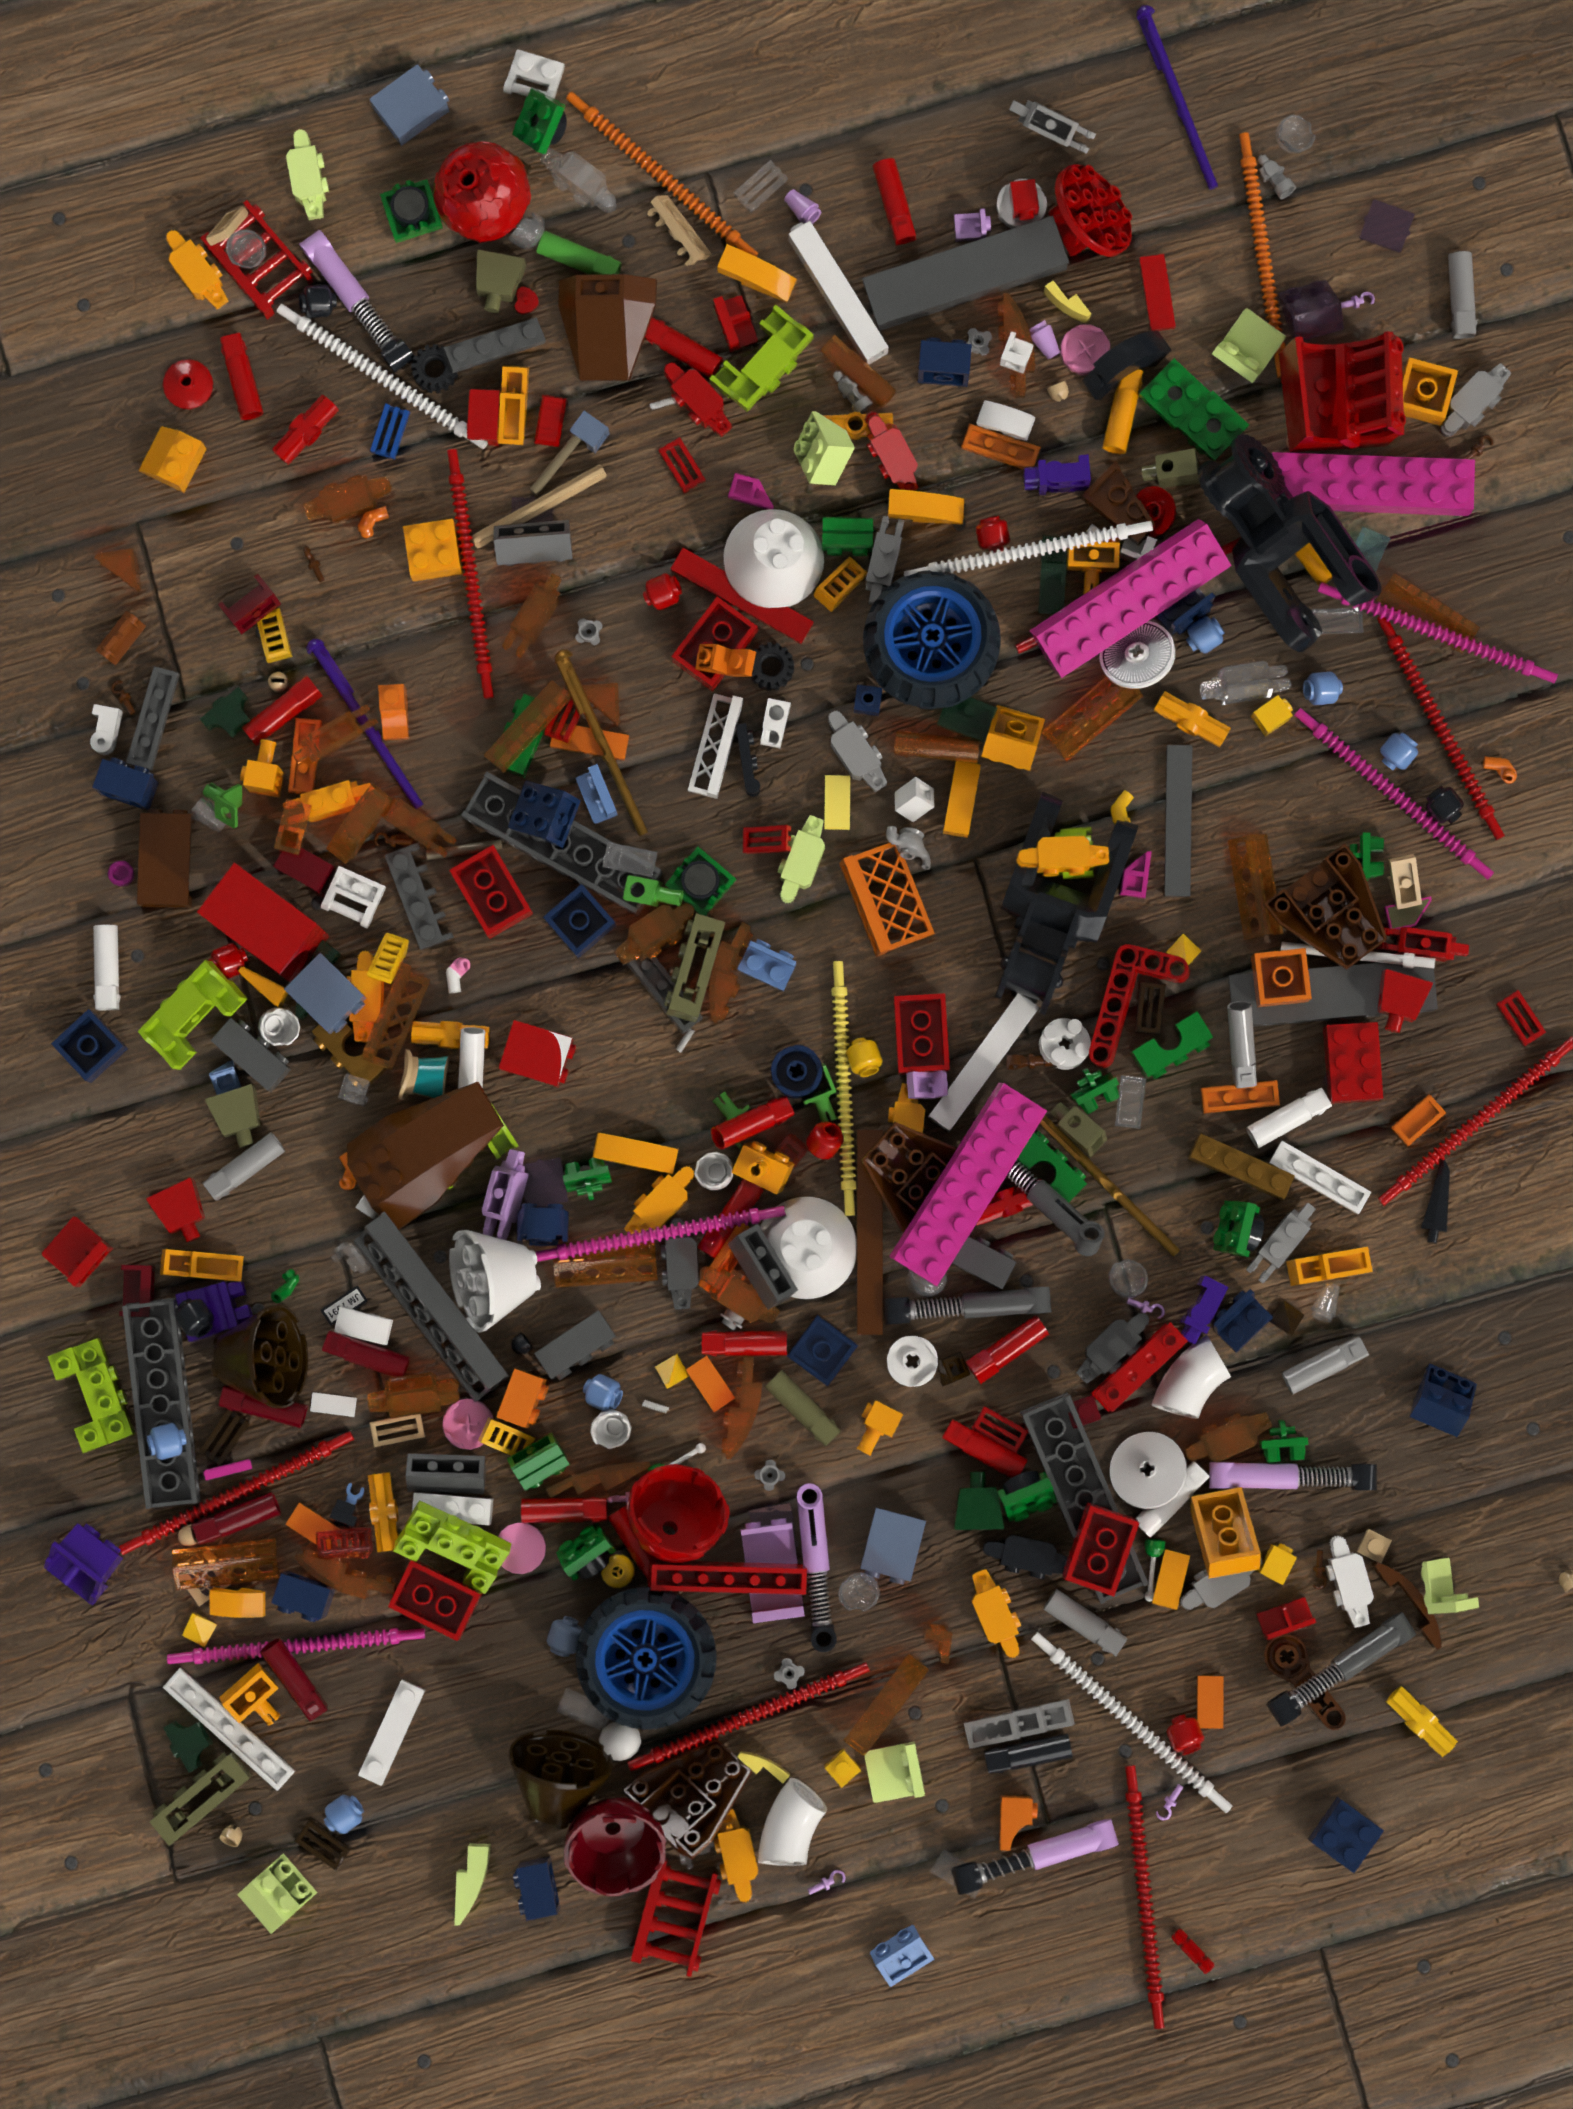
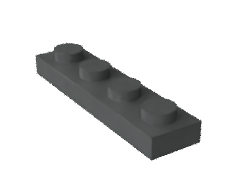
M536 317L444 347L443 353L453 374L542 345L546 339Z
M153 667L126 763L128 765H136L151 771L153 770L180 674L178 672Z
M640 938L622 951L620 956L666 1013L668 1006L664 1005L667 992L673 991L675 983L671 982L669 973ZM682 990L680 991V994H679L680 997H683V991H682ZM700 1013L695 1023L667 1015L682 1034L703 1019Z

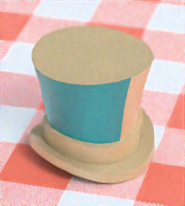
M405 1049L404 1072L398 1099L404 1100L409 1094H417L432 1099L443 1095L445 1092L449 1056L418 1058L412 1056L410 1050Z

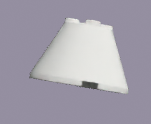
M777 509L758 511L741 520L728 536L724 548L725 573L733 589L746 601L764 608L790 607L803 601L816 588L824 567L822 544L814 529L801 517Z
M798 1197L779 1204L778 1206L785 1207L786 1216L765 1219L761 1223L760 1228L798 1289L791 1297L814 1299L838 1289L851 1274L857 1258L856 1233L848 1217L837 1206L815 1197Z
M461 1230L454 1234L452 1239L453 1241L456 1240L455 1248H451L449 1252L452 1288L458 1308H464L468 1316L466 1320L475 1332L487 1331L533 1295L535 1291L540 1290L541 1282L538 1275H536L535 1268L537 1255L534 1250H528L522 1244L469 1230Z

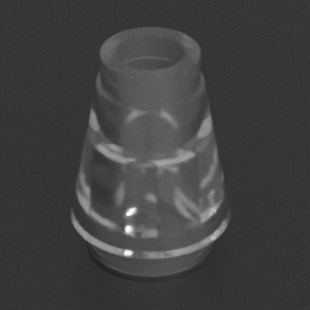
M202 797L190 811L194 816L193 819L216 830L218 833L227 825L215 818V805L210 799L206 800Z
M1329 1282L1325 1283L1311 1307L1313 1310L1312 1317L1323 1322H1331L1332 1318L1336 1317L1340 1289L1338 1285Z

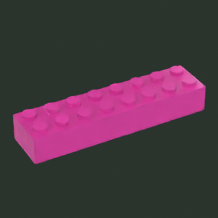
M1272 452L1274 459L1282 469L1285 486L1293 497L1310 491L1328 504L1333 511L1469 516L1474 510L1475 459Z
M1197 519L1029 631L1053 671L1063 678L1231 567V564L1207 523Z
M998 1082L889 1257L929 1283L938 1286L1047 1110L1005 1083Z

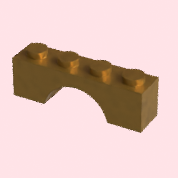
M1203 1134L1197 1136L1188 1157L1191 1161L1237 1178L1279 1200L1286 1198L1295 1177L1291 1173Z

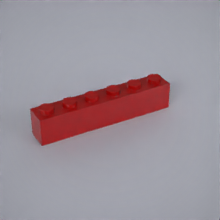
M649 1560L648 1587L651 1591L806 1595L807 1568L803 1564L711 1561L669 1563L661 1560Z

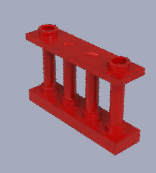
M246 200L243 204L249 212L248 216L229 238L212 246L206 240L209 232L200 238L204 246L268 320L275 314L271 307L274 304L273 301L302 277L311 285L313 280L310 274L313 271L304 260L299 262L263 220L265 214L258 205L252 206ZM256 221L264 232L235 256L232 254L229 257L224 251L226 244ZM272 240L280 251L252 274L244 275L239 269L242 267L241 263L268 241ZM287 258L296 270L270 291L260 294L255 288L258 285L257 282Z
M1389 331L1384 332V345L1357 352L1346 344L1335 346L1338 441L1351 449L1360 446V436L1362 433L1387 427L1400 436L1404 435V425L1406 423L1403 406L1402 353L1404 347L1401 339ZM1385 355V369L1358 376L1357 365L1359 362ZM1386 379L1385 393L1358 400V389L1360 386ZM1386 403V417L1359 424L1360 410Z
M1171 1322L1163 1324L1136 1352L1129 1356L1114 1373L1110 1374L1090 1394L1094 1396L1107 1412H1113L1182 1348L1188 1340Z
M665 1857V1862L657 1878L650 1885L631 1961L641 1964L642 1957L648 1958V1956L688 1966L686 1976L691 1977L692 1972H698L702 1956L697 1955L702 1933L712 1895H718L722 1880L717 1878L718 1871L714 1870L712 1878L707 1879L671 1869L672 1866L667 1865L668 1858ZM668 1879L707 1889L708 1893L705 1904L665 1895V1892L660 1890L662 1881L668 1882ZM665 1905L702 1915L698 1930L658 1920V1917L653 1916L655 1907ZM657 1930L694 1940L695 1943L691 1956L652 1946L651 1942H647L649 1931L654 1932Z

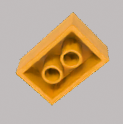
M1242 1487L1191 1496V1516L1209 1579L1260 1569L1261 1553Z

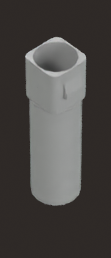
M1467 251L1454 252L1448 255L1453 339L1474 338L1477 320L1475 318L1472 253Z
M1247 1001L1232 1002L1227 1006L1233 1083L1236 1088L1257 1086L1252 1004Z
M270 1132L218 1172L212 1173L203 1182V1185L214 1200L218 1201L222 1197L229 1195L230 1191L283 1154L285 1149L276 1136Z
M1356 1336L1282 1372V1376L1290 1392L1295 1394L1347 1368L1349 1365L1369 1356L1360 1336Z
M1055 1589L1043 1610L1094 1644L1101 1646L1103 1651L1109 1652L1114 1656H1117L1128 1639L1118 1628L1111 1627L1106 1621L1058 1589Z

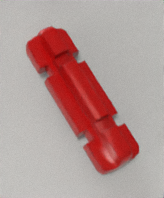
M1182 1929L1176 1930L1171 1936L1172 1940L1178 1946H1181L1183 1952L1195 1964H1198L1203 1973L1207 1974L1215 1966L1208 1956L1205 1957V1953L1191 1938H1187L1188 1935Z

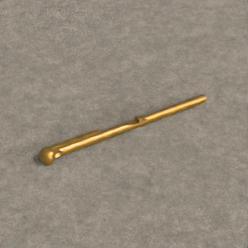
M566 649L560 650L555 655V663L579 715L584 713L595 740L602 749L604 755L601 757L609 768L638 835L641 836L648 833L569 657L573 656V653Z
M1044 1115L1040 1124L1174 1257L1180 1249Z

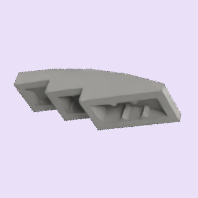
M1065 1699L965 1722L964 1727L969 1748L971 1749L1073 1726L1075 1722L1070 1701Z

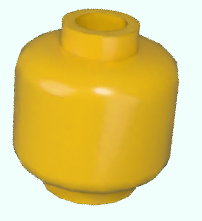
M864 1037L857 1038L851 1042V1046L846 1051V1057L852 1072L861 1077H869L876 1074L882 1065V1056L878 1045L873 1040H866Z
M615 1554L609 1557V1564L601 1571V1575L607 1585L613 1588H622L632 1581L635 1575V1567L629 1557L623 1554Z

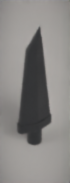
M1445 1159L1441 1160L1421 1226L1422 1229L1429 1230L1427 1242L1437 1244L1439 1232L1447 1233L1450 1170Z

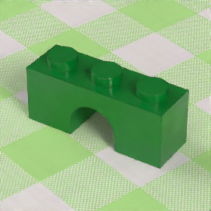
M1198 1012L1193 1013L1174 1026L1179 1036V1044L1176 1049L1164 1050L1153 1038L1130 1053L1146 1079L1151 1076L1154 1080L1167 1073L1165 1068L1170 1064L1174 1063L1175 1066H1178L1189 1059L1188 1053L1193 1050L1199 1053L1210 1046L1208 1041L1213 1038V1035Z
M1041 1132L1033 1133L1017 1158V1162H1021V1166L1024 1165V1169L1028 1168L1027 1172L1036 1163L1045 1162L1049 1164L1055 1172L1054 1181L1050 1186L1066 1201L1070 1202L1087 1185L1084 1181L1086 1176L1077 1167L1072 1169L1065 1163L1068 1160L1067 1157L1058 1149L1053 1151L1047 1145L1049 1140Z

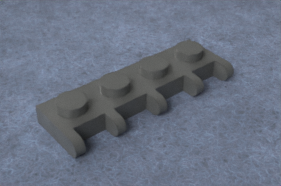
M416 843L385 855L419 948L424 950L454 938L452 933L445 935L441 933L437 920L446 917L444 911L437 914L433 912L428 897L436 894L437 891L435 888L425 891L419 873L428 870L426 864L416 867L411 853L420 849L419 844Z

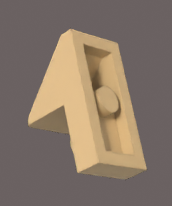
M1414 854L1388 859L1391 875L1388 876V882L1397 910L1422 905L1416 857Z

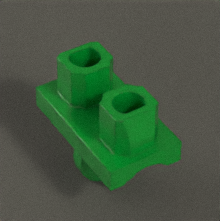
M1363 832L1360 835V853H1357V844H1350V850L1360 861L1368 881L1370 878L1384 875V862H1370V853L1384 852V838L1370 836V833Z
M1087 1068L1082 1070L1084 1078L1077 1081L1080 1089L1070 1093L1073 1101L1078 1106L1080 1105L1086 1114H1090L1099 1108L1094 1097L1102 1094L1107 1103L1120 1097L1117 1089L1119 1083L1116 1077H1113L1111 1073L1102 1076L1100 1070L1091 1074Z
M589 1159L590 1170L585 1171L580 1170L579 1162L566 1164L563 1181L567 1192L577 1190L578 1196L588 1194L589 1201L594 1200L593 1192L603 1190L602 1184L612 1182L608 1165L605 1166L604 1161L601 1159Z
M1278 1420V1428H1269V1435H1279V1439L1258 1440L1259 1448L1263 1449L1266 1462L1280 1461L1279 1447H1289L1290 1460L1305 1459V1445H1309L1308 1437L1287 1438L1288 1434H1296L1295 1426L1286 1427L1284 1420Z

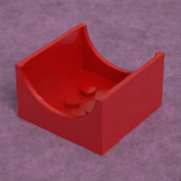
M1384 334L1363 341L1343 344L1360 352L1384 345ZM1295 337L1279 353L1289 452L1351 449L1338 441L1335 346L1340 344H1310L1304 342L1303 337ZM1385 355L1359 362L1357 365L1358 376L1385 369ZM1386 379L1360 386L1358 389V400L1385 393ZM1386 403L1360 410L1359 424L1386 417ZM1387 427L1362 433L1360 436V446L1355 448L1386 447L1399 435Z
M233 863L197 911L198 914L208 920L213 926L289 982L311 962L329 938V935L317 923L236 863Z

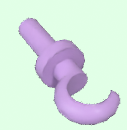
M1364 292L1360 295V298L1352 296L1351 300L1340 302L1337 306L1338 309L1351 306L1356 309L1359 308L1360 304L1364 303V296L1371 298V304L1374 303L1375 297L1370 292Z
M1131 1298L1127 1300V1304L1141 1309V1313H1152L1153 1309L1158 1307L1161 1310V1315L1157 1318L1161 1319L1165 1314V1310L1160 1304L1149 1306L1148 1301L1141 1303Z
M625 1492V1496H610L607 1498V1502H626L627 1505L630 1492Z
M1180 1784L1176 1786L1170 1797L1166 1796L1164 1799L1166 1801L1164 1808L1168 1810V1815L1162 1817L1158 1811L1156 1812V1816L1160 1820H1168L1171 1817V1806H1176L1177 1802L1175 1800L1183 1789V1786Z
M834 1870L830 1874L829 1879L823 1877L821 1878V1883L808 1888V1893L813 1894L823 1888L826 1891L829 1890L830 1885L834 1884L833 1876L836 1873H840L843 1878L842 1883L845 1882V1874L841 1870Z

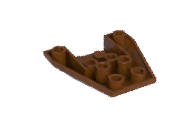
M627 274L574 275L559 280L558 306L580 381H630L656 307L657 279Z
M1345 843L1287 889L1281 890L1263 904L1280 926L1345 970L1387 940L1361 863Z
M894 1122L861 1161L897 1226L904 1233L957 1148Z
M715 1738L643 1772L623 1791L628 1799L640 1803L649 1810L656 1821L660 1823L666 1841L679 1854L693 1859L713 1841L752 1771L723 1743Z

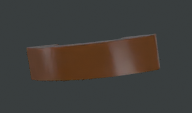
M1378 1562L1371 1564L1386 1586L1391 1587L1396 1582L1399 1584L1426 1621L1418 1627L1434 1649H1440L1442 1647L1441 1636L1434 1614H1428L1424 1597L1419 1590L1394 1569Z

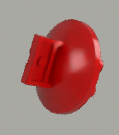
M1073 164L1063 169L1055 181V195L1058 205L1048 213L1054 217L1057 229L1069 255L1075 256L1086 247L1107 257H1114L1125 251L1130 245L1132 237L1130 222L1132 214L1122 202L1120 190L1115 185L1111 186L1091 165Z

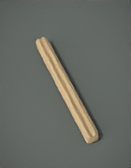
M596 465L473 534L472 542L477 549L494 541V526L524 524L606 478L605 470L601 465Z

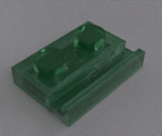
M969 697L957 705L944 707L937 725L984 743L992 718H994L998 708Z

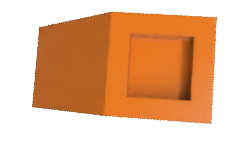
M700 644L695 669L733 677H752L756 652L750 649H729L718 644Z

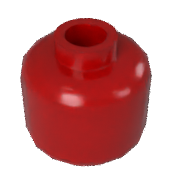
M1000 516L980 519V524L975 528L978 545L982 550H989V552L992 550L994 553H996L997 549L1003 551V546L1008 545L1011 541L1007 521L1000 519Z
M664 573L648 580L645 586L646 591L643 592L648 606L653 605L657 610H663L679 602L682 588L675 576L671 577L669 574Z
M229 943L213 950L208 961H212L223 975L230 979L240 975L238 971L240 967H245V962H248V958L243 948L238 949L236 945Z
M820 1122L815 1125L807 1137L806 1145L815 1157L830 1159L835 1156L843 1144L844 1136L835 1123Z
M1185 1714L1171 1720L1172 1725L1167 1728L1166 1734L1174 1751L1182 1752L1184 1756L1202 1748L1201 1744L1205 1738L1197 1719L1192 1717L1186 1718Z

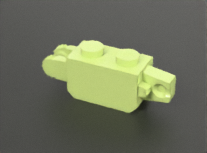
M299 129L293 134L295 149L289 150L286 155L293 196H295L297 203L304 205L309 220L324 218L323 201H326L325 192H329L327 178L322 177L321 168H325L322 153H317L315 145L311 146L307 132Z
M810 815L802 830H798L796 836L791 835V841L788 842V846H791V851L787 860L783 858L777 873L781 874L780 881L784 882L780 897L785 904L794 902V897H796L799 888L806 889L811 887L824 853L825 844L821 839L824 820Z

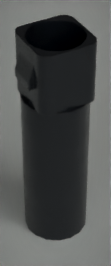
M1068 1733L1007 1745V1747L999 1748L997 1746L991 1750L984 1751L989 1774L1004 1773L1003 1771L1016 1770L1073 1758Z

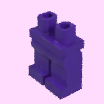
M1089 454L1079 455L1078 462L1062 464L1059 461H1050L1046 464V460H1038L1037 467L1024 468V489H1038L1039 496L1046 495L1047 491L1050 493L1086 491L1090 486Z
M1207 1276L1200 1277L1197 1285L1203 1289L1196 1303L1189 1307L1187 1316L1183 1315L1180 1323L1184 1324L1181 1334L1191 1344H1196L1201 1333H1208L1210 1327L1207 1324L1212 1321L1228 1289L1227 1286Z
M224 1281L196 1290L175 1294L178 1306L186 1299H200L205 1302L214 1315L211 1331L199 1338L187 1336L188 1342H195L231 1330L253 1316L250 1305L238 1308L236 1306L234 1298L246 1295L243 1282L230 1283Z

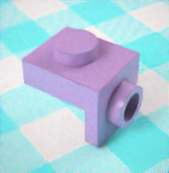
M980 209L979 213L954 214L956 242L980 240L986 238L987 231H991L990 216L985 215V209Z
M945 1070L906 1073L908 1099H936L948 1095V1081Z

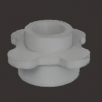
M971 328L968 331L969 339L966 344H972L971 352L983 356L989 353L988 344L992 339V334L989 331L980 332L975 328Z
M580 619L578 621V634L575 636L578 643L590 642L592 645L599 644V632L602 629V623L598 620Z
M729 1308L726 1309L724 1314H720L724 1318L722 1320L723 1324L732 1330H735L736 1327L742 1329L743 1317Z
M767 1460L765 1466L762 1469H757L754 1473L755 1478L760 1480L764 1484L765 1490L768 1491L773 1490L777 1482L785 1479L784 1471H780L776 1467L774 1460ZM768 1473H772L771 1478L767 1476Z
M785 1658L782 1660V1666L779 1671L774 1673V1678L776 1681L785 1683L787 1688L794 1689L797 1686V1680L800 1676L804 1675L805 1670L802 1666L792 1663L790 1658ZM788 1671L792 1672L791 1676L787 1675Z

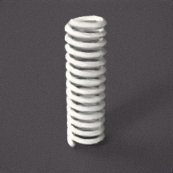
M667 398L664 401L653 402L652 405L650 403V408L655 410V408L669 406L675 402L672 398Z
M689 1029L686 1031L687 1033L684 1034L685 1036H683L676 1050L680 1053L682 1052L695 1030Z
M644 1400L642 1404L644 1407L653 1408L656 1411L660 1410V1412H665V1414L669 1410L667 1406L658 1405L655 1402L651 1403L648 1400Z

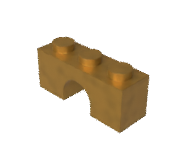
M320 1024L312 1031L316 1036L313 1041L322 1051L327 1048L333 1054L330 1058L339 1069L343 1067L347 1069L350 1073L347 1078L357 1088L361 1085L367 1089L388 1070L385 1064L369 1048L363 1054L356 1057L349 1056L346 1053L345 1042L354 1033L348 1024L338 1033L333 1032L329 1034Z

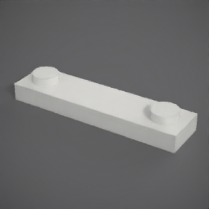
M1284 1141L1280 1142L1269 1162L1270 1165L1295 1175L1294 1178L1357 1215L1371 1194V1191Z
M403 1679L400 1681L358 1776L380 1786L383 1785L425 1689Z

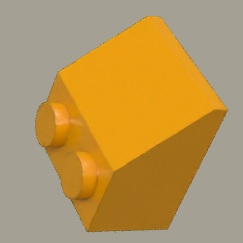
M161 426L139 468V472L184 493L207 449L202 441L179 430Z
M996 705L981 757L988 758L994 762L1005 763L1017 769L1030 771L1045 719Z

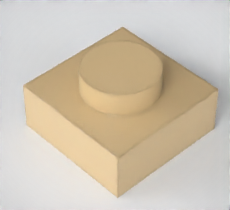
M1367 1529L1356 1552L1378 1563H1382L1392 1540Z

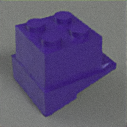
M77 1523L60 1544L55 1541L53 1542L49 1556L45 1560L44 1568L93 1606L108 1587L105 1583L123 1558L119 1555L121 1550L112 1542L106 1539L103 1543L98 1539L101 1535L98 1531L87 1523L84 1527Z

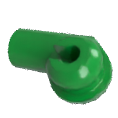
M289 1269L282 1274V1278L286 1283L272 1292L271 1299L273 1302L280 1303L288 1298L299 1283V1275H296L293 1269Z

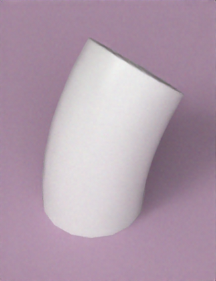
M1207 1335L1199 1339L1196 1344H1192L1170 1366L1156 1390L1152 1406L1173 1414L1198 1419L1211 1393L1231 1377Z
M790 1778L775 1799L762 1831L758 1863L781 1866L807 1864L808 1850L813 1833L827 1812V1807L822 1799L800 1780Z

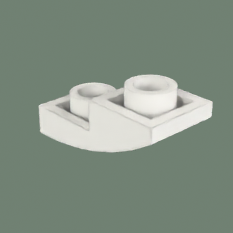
M984 400L976 423L979 427L1000 431L1003 435L1027 441L1035 417L1023 411Z
M340 1307L334 1332L387 1345L393 1320L372 1313Z

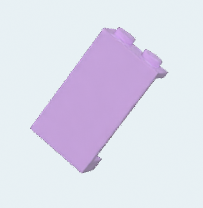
M786 1518L771 1520V1525L761 1526V1522L746 1523V1528L741 1529L745 1562L798 1564L792 1522H787ZM750 1593L753 1623L804 1616L802 1595Z

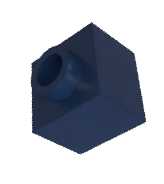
M857 685L854 713L879 716L882 688ZM871 695L873 700L867 703L863 700V697Z

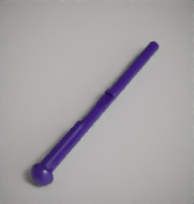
M1143 5L1137 10L1136 18L1140 23L1158 71H1163L1178 108L1176 110L1177 114L1181 117L1208 189L1212 190L1218 187V184L1153 21L1152 14L1155 10L1149 5Z
M320 639L310 640L306 647L307 653H314L415 810L423 805L421 799L381 740L378 730L375 731L353 697V689L325 648L324 642Z

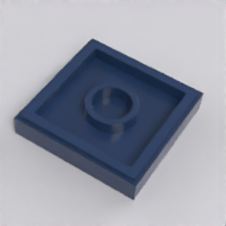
M817 1315L788 1353L787 1357L828 1387L858 1345Z

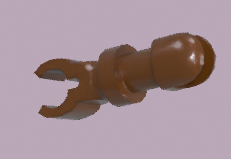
M1029 1053L1028 1056L1008 1055L1006 1060L1007 1070H1016L1026 1066L1029 1069H1034L1035 1066L1044 1065V1067L1054 1066L1051 1062L1048 1063L1044 1060L1042 1055L1034 1056L1033 1053Z

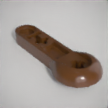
M1284 1634L1273 1638L1267 1644L1264 1652L1265 1663L1274 1675L1292 1683L1296 1689L1297 1686L1300 1687L1305 1681L1308 1682V1679H1312V1676L1315 1677V1673L1310 1668L1307 1649L1298 1637ZM1282 1650L1292 1652V1655H1290L1292 1659L1289 1662L1285 1660L1280 1661L1279 1657H1282L1280 1654ZM1326 1689V1692L1323 1691L1324 1694L1321 1698L1325 1704L1328 1705L1331 1701L1332 1705L1325 1707L1321 1714L1319 1710L1323 1709L1320 1703L1317 1701L1307 1703L1328 1729L1338 1730L1344 1726L1346 1715ZM1330 1711H1338L1340 1721L1335 1725H1330L1326 1719L1327 1714Z

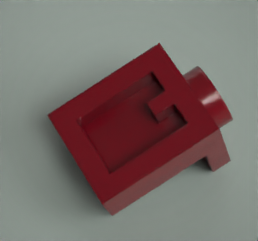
M1093 1395L1073 1401L1082 1425L1101 1420ZM1069 1412L1068 1415L1073 1429L1078 1428Z

